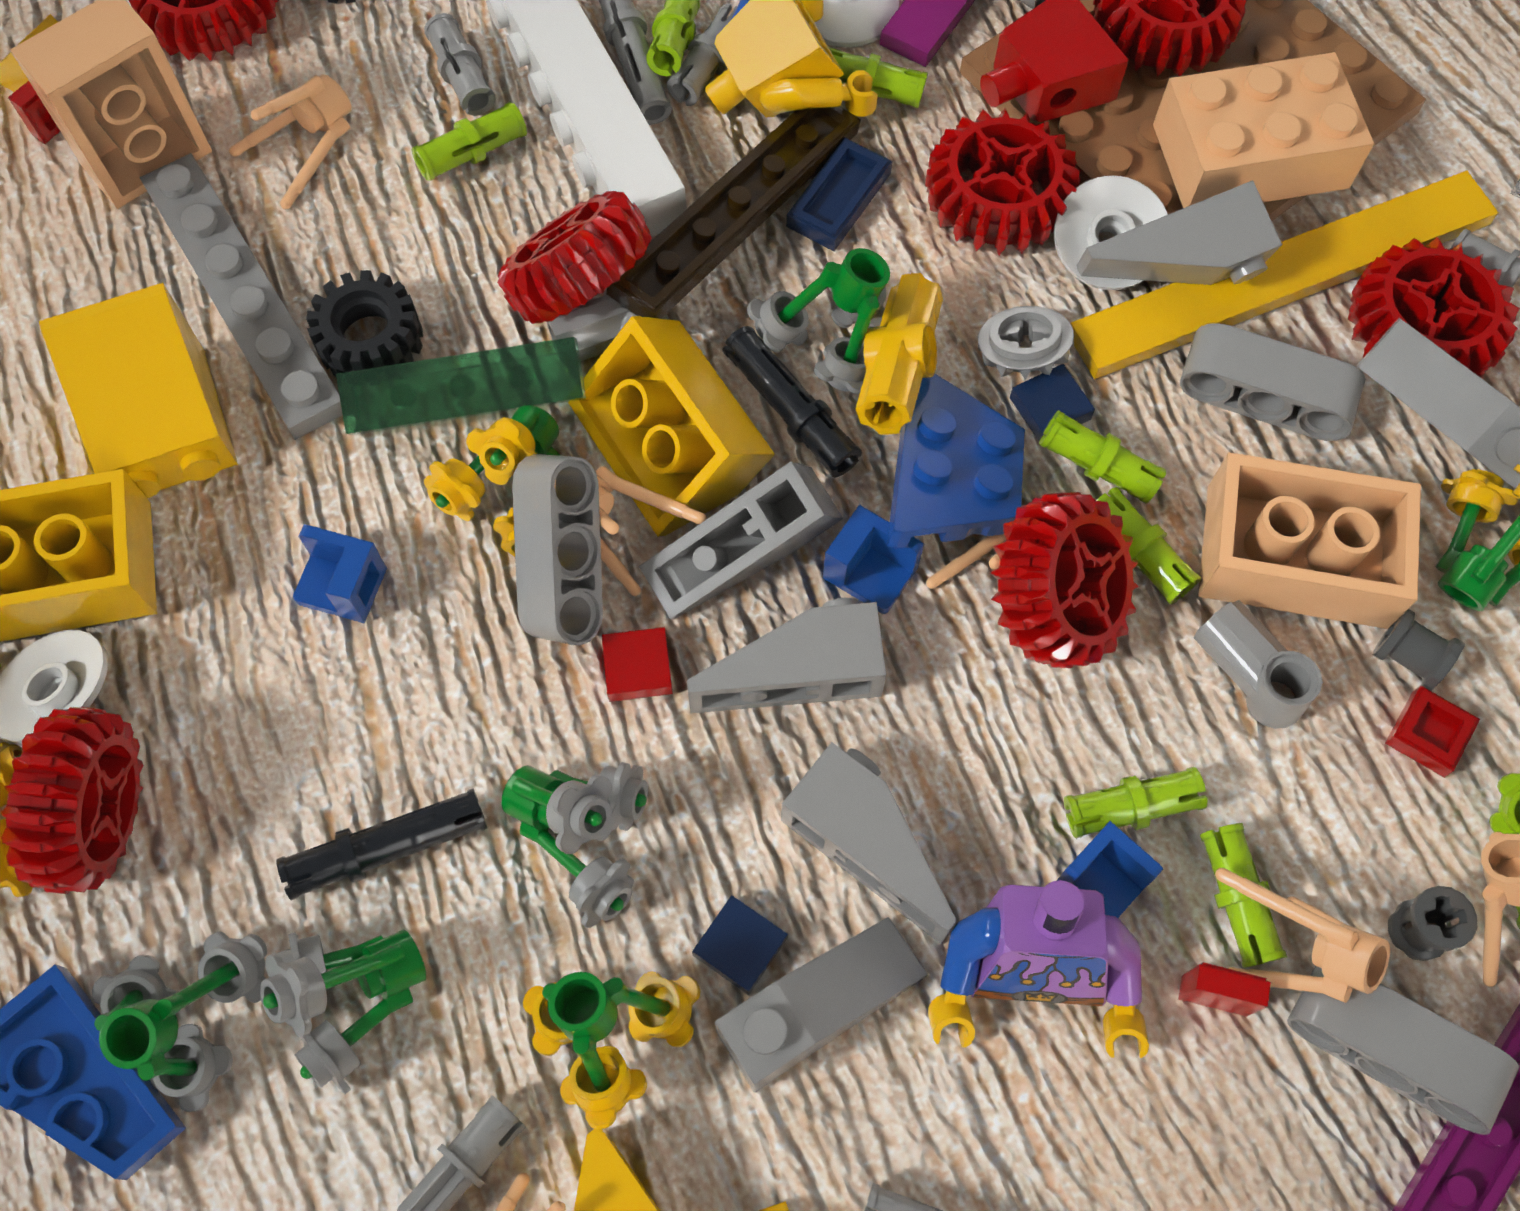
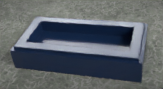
M844 137L787 213L786 227L835 251L890 176L892 161Z

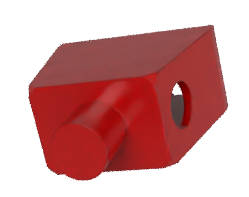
M1046 0L1004 28L999 36L993 66L994 70L981 76L980 87L986 102L991 107H997L1012 99H1016L1026 113L1028 112L1031 120L1041 123L1116 100L1129 59L1080 0Z

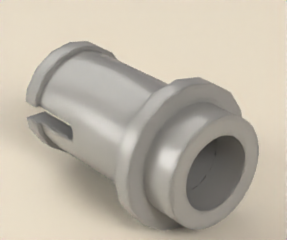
M1465 228L1451 248L1462 242L1463 254L1474 258L1484 253L1482 265L1487 270L1502 269L1498 284L1513 287L1520 277V251L1515 249L1511 254L1470 233L1471 231Z

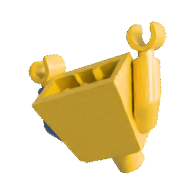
M740 0L730 22L718 33L714 43L728 69L705 87L708 97L723 115L746 98L766 118L774 117L784 112L808 108L840 107L842 101H845V107L852 115L866 117L876 110L878 94L871 91L873 78L864 70L853 72L848 77L847 83H842L841 79H839L844 73L814 23L823 16V0Z

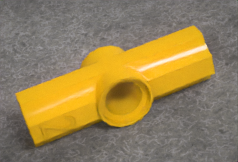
M921 273L901 275L900 282L890 289L880 326L868 328L864 338L863 353L866 374L855 409L860 423L870 426L881 435L899 434L901 427L911 422L922 378H931L936 371L937 343L935 328L943 297L939 284L927 280Z

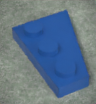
M54 964L0 1009V1106L6 1110L15 1111L46 1131L45 1135L114 1179L128 1180L183 1132L186 1127L161 1093L155 1089L151 1081H144L139 1077L137 1068L122 1069L114 1066L105 1058L99 1044L100 1031L94 1025L95 1019L101 1013L69 970Z

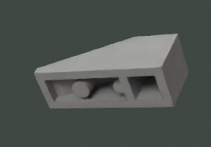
M1252 180L1089 246L1076 266L1080 275L1087 277L1212 285L1231 277L1233 284H1239L1266 271L1268 267L1265 262L1282 246V243Z
M1398 318L1358 363L1357 367L1508 484L1516 488L1520 483V474L1513 469L1517 464L1520 465V407L1401 318Z
M790 461L641 564L639 568L669 618L676 619L794 553L843 520V517L812 467Z
M837 598L824 603L822 607H812L687 680L690 714L881 697L886 679V669L877 602L860 603L859 600L854 598Z
M831 742L783 801L781 821L929 936L942 944L957 922V919L887 783L878 777L881 774L879 768L860 751L850 748L845 752Z
M887 917L776 980L715 1021L716 1032L755 1093L923 980L928 974L893 922Z

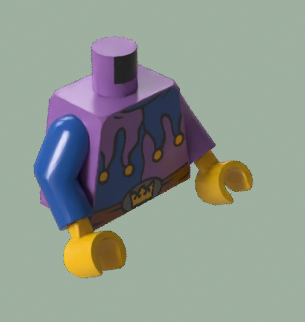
M1062 880L1052 881L1045 887L1007 885L1000 887L986 908L962 919L954 926L950 934L940 986L946 990V993L937 996L928 1007V1017L936 1044L940 1042L942 1029L951 1023H958L961 1047H968L974 1040L975 1028L966 1001L968 995L974 998L1104 1006L1107 1000L1108 1003L1113 1004V1008L1109 1009L1103 1018L1105 1047L1108 1055L1111 1058L1115 1057L1113 1042L1121 1035H1133L1137 1038L1140 1058L1147 1054L1149 1044L1144 1016L1135 1008V1005L1142 1002L1140 946L1134 935L1119 918L1105 915L1104 896L1102 893L1096 890L1078 889L1072 883Z

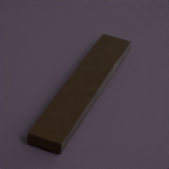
M842 107L808 108L794 111L649 243L644 256L636 260L634 268L626 271L620 277V281L614 282L607 287L606 295L637 316L662 319L821 169L844 137L851 140L857 135L861 119Z

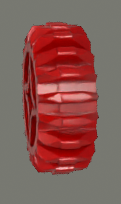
M129 0L132 8L154 32L160 46L166 50L169 56L180 52L189 61L193 60L199 53H203L212 61L216 52L225 50L233 56L235 46L241 43L252 46V34L267 33V20L276 18L275 3L279 1Z
M1093 0V5H1095L1093 12L1095 13V20L1124 55L1134 60L1135 71L1143 65L1154 67L1157 77L1165 69H1172L1180 77L1188 67L1201 73L1209 62L1218 63L1221 56L1225 54L1226 50L1230 48L1231 43L1235 42L1238 36L1241 22L1246 12L1245 4L1247 0Z
M1004 108L999 117L992 118L982 109L976 118V122L962 117L959 124L956 125V130H945L944 135L940 138V144L935 145L934 150L930 154L929 169H927L925 179L926 192L929 193L928 203L930 211L938 212L937 219L939 220L940 228L954 227L953 234L956 242L966 237L974 239L973 244L976 252L985 243L995 245L999 256L1006 249V246L1011 244L1021 254L1029 247L1030 241L1043 246L1045 241L1049 239L1050 233H1054V225L1058 213L1063 216L1067 211V206L1064 203L1065 199L1072 191L1076 193V188L1080 184V170L1075 168L1077 164L1075 159L1076 152L1066 149L1065 134L1050 136L1049 121L1037 126L1030 123L1028 112L1022 118L1016 119L1010 118L1006 108ZM969 168L974 174L973 179L965 183L960 174ZM1037 180L1043 188V192L1040 195H1037L1032 190L1033 182Z
M606 191L602 195L595 194L586 202L581 201L574 208L567 212L564 211L553 221L547 222L545 227L532 234L530 239L518 246L516 252L506 259L505 264L499 271L497 282L505 293L504 298L514 311H518L523 319L530 321L531 324L553 321L559 315H568L580 305L585 306L590 299L598 294H603L604 290L612 283L620 281V277L626 271L634 268L636 260L644 256L652 238L646 226L645 217L634 202L631 203L624 192Z
M1438 237L1426 246L1413 238L1402 248L1392 245L1381 257H1376L1374 262L1368 264L1353 288L1350 299L1352 305L1349 308L1347 320L1356 324L1353 328L1351 340L1367 343L1364 347V358L1394 322L1401 318L1481 378L1490 367H1495L1506 354L1504 350L1513 341L1514 333L1518 329L1513 323L1516 321V315L1520 308L1510 303L1514 288L1498 284L1502 269L1487 270L1482 265L1484 253L1474 258L1463 254L1462 242L1449 250L1444 248Z
M1080 492L1044 494L1040 498H1033L1032 502H1029L1027 505L1017 507L1014 521L1003 524L1006 541L994 546V550L1000 558L999 568L990 572V574L998 579V592L991 600L1000 603L1003 609L998 619V625L1010 629L1009 644L1020 647L1026 659H1032L1042 664H1051L1053 668H1073V666H1087L1090 663H1100L1103 654L1116 651L1117 637L1128 635L1126 616L1136 613V608L1131 599L1133 590L1140 586L1133 581V569L1139 562L1132 559L1129 553L1133 537L1121 534L1123 527L1122 516L1111 515L1108 502L1096 501L1091 494L1082 495Z
M87 707L54 709L48 717H40L34 725L33 733L26 734L23 738V752L20 757L12 760L14 773L11 783L4 786L8 792L7 806L1 811V815L6 818V829L1 839L3 844L9 846L6 855L8 866L15 868L18 881L27 882L30 887L44 888L45 892L69 894L70 891L85 892L86 890H97L104 880L110 879L116 871L118 857L126 855V843L132 834L135 816L139 808V794L144 788L140 785V772L144 765L142 760L137 759L140 744L138 739L133 738L134 732L131 723L123 722L121 715L106 713L104 709Z

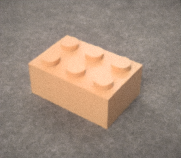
M96 0L10 49L84 170L117 209L147 192L139 177L190 153L198 161L212 152L154 32L126 0Z
M1335 52L1169 78L1153 123L1183 208L1252 180L1263 203L1349 189L1374 145V141Z
M1228 452L1207 489L1200 577L1202 579L1199 582L1198 597L1232 603L1240 600L1244 605L1389 629L1418 600L1421 484Z

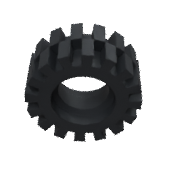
M360 270L359 281H354L350 272L340 275L344 285L338 288L330 280L323 286L327 298L315 294L311 301L315 311H307L306 318L310 328H307L310 338L326 369L330 368L333 376L341 381L347 375L350 384L361 386L363 376H367L371 386L381 385L379 375L386 372L391 381L400 377L397 369L399 364H402L409 370L415 363L411 352L417 354L421 352L423 345L420 337H423V329L410 294H407L405 286L399 281L393 285L390 275L382 272L375 282L371 270ZM377 316L387 320V326L384 330L373 338L363 341H352L344 337L348 327L359 319Z

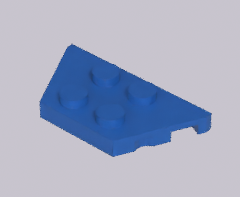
M935 373L931 378H922L912 420L904 424L900 430L887 547L905 548L908 546L911 537L937 533L941 542L964 540L973 534H980L986 537L1004 534L1003 524L1015 520L1016 509L1021 507L1025 429Z

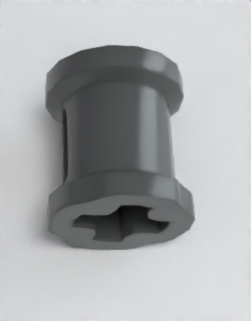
M1408 609L1386 630L1372 655L1380 660L1389 657L1421 677V686L1432 691L1454 666L1465 647V643L1457 638L1449 641L1415 621V612Z
M1445 886L1428 888L1416 898L1400 903L1396 911L1388 919V933L1395 947L1402 950L1409 958L1420 961L1440 957L1445 950L1450 951L1465 946L1473 939L1478 928L1477 914L1473 904L1463 893L1452 887ZM1459 918V923L1452 926L1450 921ZM1411 922L1413 927L1405 930V925ZM1427 922L1436 923V925H1428Z

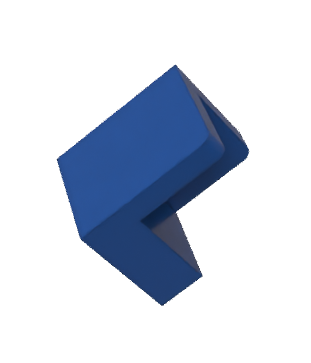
M859 505L825 552L823 579L863 603L877 602L878 612L886 614L918 570L924 544L919 539L911 537L908 546L905 548L887 547L890 522Z
M304 524L298 537L309 552L310 557L293 594L294 600L303 607L365 623L387 571V567L374 543Z
M1109 821L1056 881L1070 882L1078 887V889L1096 890L1102 893L1104 896L1105 915L1119 918L1135 898L1161 873L1163 868L1115 824Z

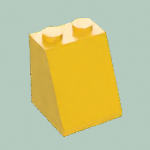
M164 283L39 321L43 338L94 473L124 469L148 499L155 496L160 490L190 480H206L215 476L221 470L238 465L205 351Z

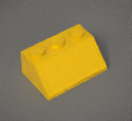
M631 316L566 400L618 477L685 504L704 514L739 495L775 455L679 320ZM632 498L657 537L666 536L691 522Z

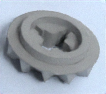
M1020 306L1001 311L988 319L978 334V350L981 351L984 366H997L1001 377L1007 376L1014 371L1020 372L1025 380L1029 373L1033 371H1040L1050 375L1054 364L1068 362L1070 348L1074 346V331L1070 322L1060 313L1039 306ZM1023 335H1029V341H1032L1031 347L1019 348L1020 342H1023Z

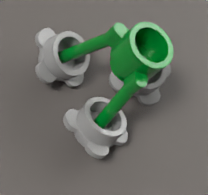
M864 248L853 249L847 253L841 265L835 262H828L820 276L797 297L791 293L779 291L764 302L759 299H753L747 306V312L749 317L755 321L756 331L763 339L766 347L774 352H781L787 344L793 343L800 346L806 342L808 338L806 328L809 318L805 307L829 287L836 306L831 314L832 320L842 328H848L852 324H855L850 338H837L825 347L823 352L825 359L816 363L814 373L819 379L827 381L838 390L860 394L866 374L863 341L869 326H880L885 310L883 304L886 299V284L890 279V269L886 261L874 251Z
M621 762L618 767L606 766L599 775H593L589 781L571 777L559 770H555L549 775L528 765L516 770L509 778L503 790L502 809L507 815L521 821L520 834L538 843L576 877L569 891V899L576 904V908L581 913H584L581 923L586 928H591L601 919L604 921L611 920L624 909L631 898V888L634 884V879L627 875L630 863L625 859H619L612 863L607 857H600L586 866L573 854L578 851L581 844L590 840L604 841L618 825L619 829L628 831L633 821L641 817L648 797V785L643 780L642 766L633 765L631 768L630 764ZM549 828L558 834L556 838L548 832Z
M404 929L386 938L379 935L362 944L326 954L323 953L319 935L299 939L295 932L288 934L291 949L266 957L265 968L269 978L261 982V1001L266 1014L274 1023L281 1024L286 1022L293 1027L295 1034L303 1041L304 1047L294 1055L302 1066L300 1074L304 1079L312 1078L320 1088L332 1080L343 1094H347L351 1088L344 1078L361 1065L351 1046L389 1014L413 1003L409 988L426 980V969L416 943ZM357 978L362 990L369 999L381 995L383 998L382 1001L341 1034L327 1020L311 1031V1018L324 1013L327 1006L326 991L330 990L331 987Z
M216 932L210 935L204 942L205 954L200 959L198 965L199 980L178 992L165 986L158 974L159 962L149 955L136 956L130 962L129 968L116 976L104 975L100 977L93 986L92 997L97 1004H100L102 1015L95 1019L94 1025L100 1031L99 1044L105 1058L114 1066L122 1069L137 1068L138 1075L142 1080H150L155 1089L164 1095L178 1097L182 1110L196 1112L203 1109L209 1102V1091L217 1078L230 1071L233 1063L232 1053L227 1046H214L203 1037L202 1028L198 1025L185 1024L178 1028L176 1014L182 1008L206 994L222 1003L233 1002L242 996H245L252 1003L261 1001L260 985L266 979L264 977V957L267 955V947L264 941L255 934H249L243 939L229 938L223 932Z

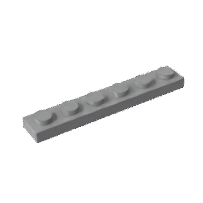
M190 153L139 177L293 438L296 440L348 413L336 388L193 155Z

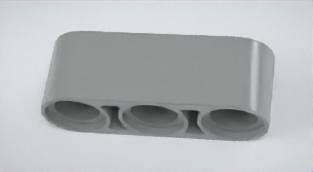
M1210 323L1199 327L1195 332L1180 379V386L1183 392L1198 401L1315 439L1337 441L1345 439L1351 434L1366 379L1360 369L1347 362L1230 325Z
M533 454L525 457L518 464L513 474L512 482L519 622L524 631L533 637L581 646L590 642L597 635L603 616L599 485L597 474L592 465L580 457Z
M1315 966L1310 976L1324 977L1322 968ZM1381 983L1371 994L1353 989L1347 1003L1322 993L1302 991L1287 1019L1291 1029L1311 1044L1452 1124L1481 1135L1490 1134L1520 1067L1516 1060L1495 1045Z

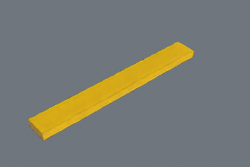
M1466 170L1281 241L1282 246L1265 262L1268 269L1245 282L1233 284L1231 277L1212 285L1172 283L1073 321L1070 324L1074 331V346L1095 380L1192 342L1195 332L1203 325L1221 323L1233 326L1361 276L1368 264L1374 262L1376 257H1381L1392 245L1402 248L1415 238L1426 246L1437 237L1442 243L1457 238L1465 228L1473 232L1490 225L1499 212Z

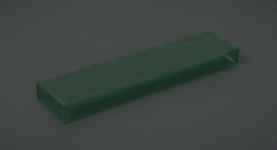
M575 337L336 374L345 433L349 435L512 411L525 405L538 407L586 399L578 342Z

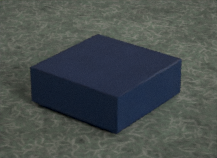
M1064 364L1052 368L1050 375L1042 373L1014 386L1010 394V400L1038 441L1044 435V430L1058 410L1080 424L1091 420L1095 408Z
M731 895L693 949L692 954L699 961L749 995L788 939V934Z

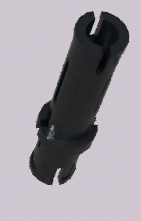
M744 326L732 333L725 342L727 346L723 347V353L747 377V380L783 418L784 422L788 425L787 432L791 438L797 443L803 442L820 460V463L832 477H840L851 470L859 461L858 457L862 456V450L846 436L831 418L832 410L822 400H815L804 389L780 359L766 347L763 340L752 327Z
M474 788L460 795L352 833L350 828L335 832V840L288 857L283 856L276 859L281 883H288V886L284 888L286 895L290 900H294L302 894L346 878L355 883L366 879V871L474 831L487 829V824Z

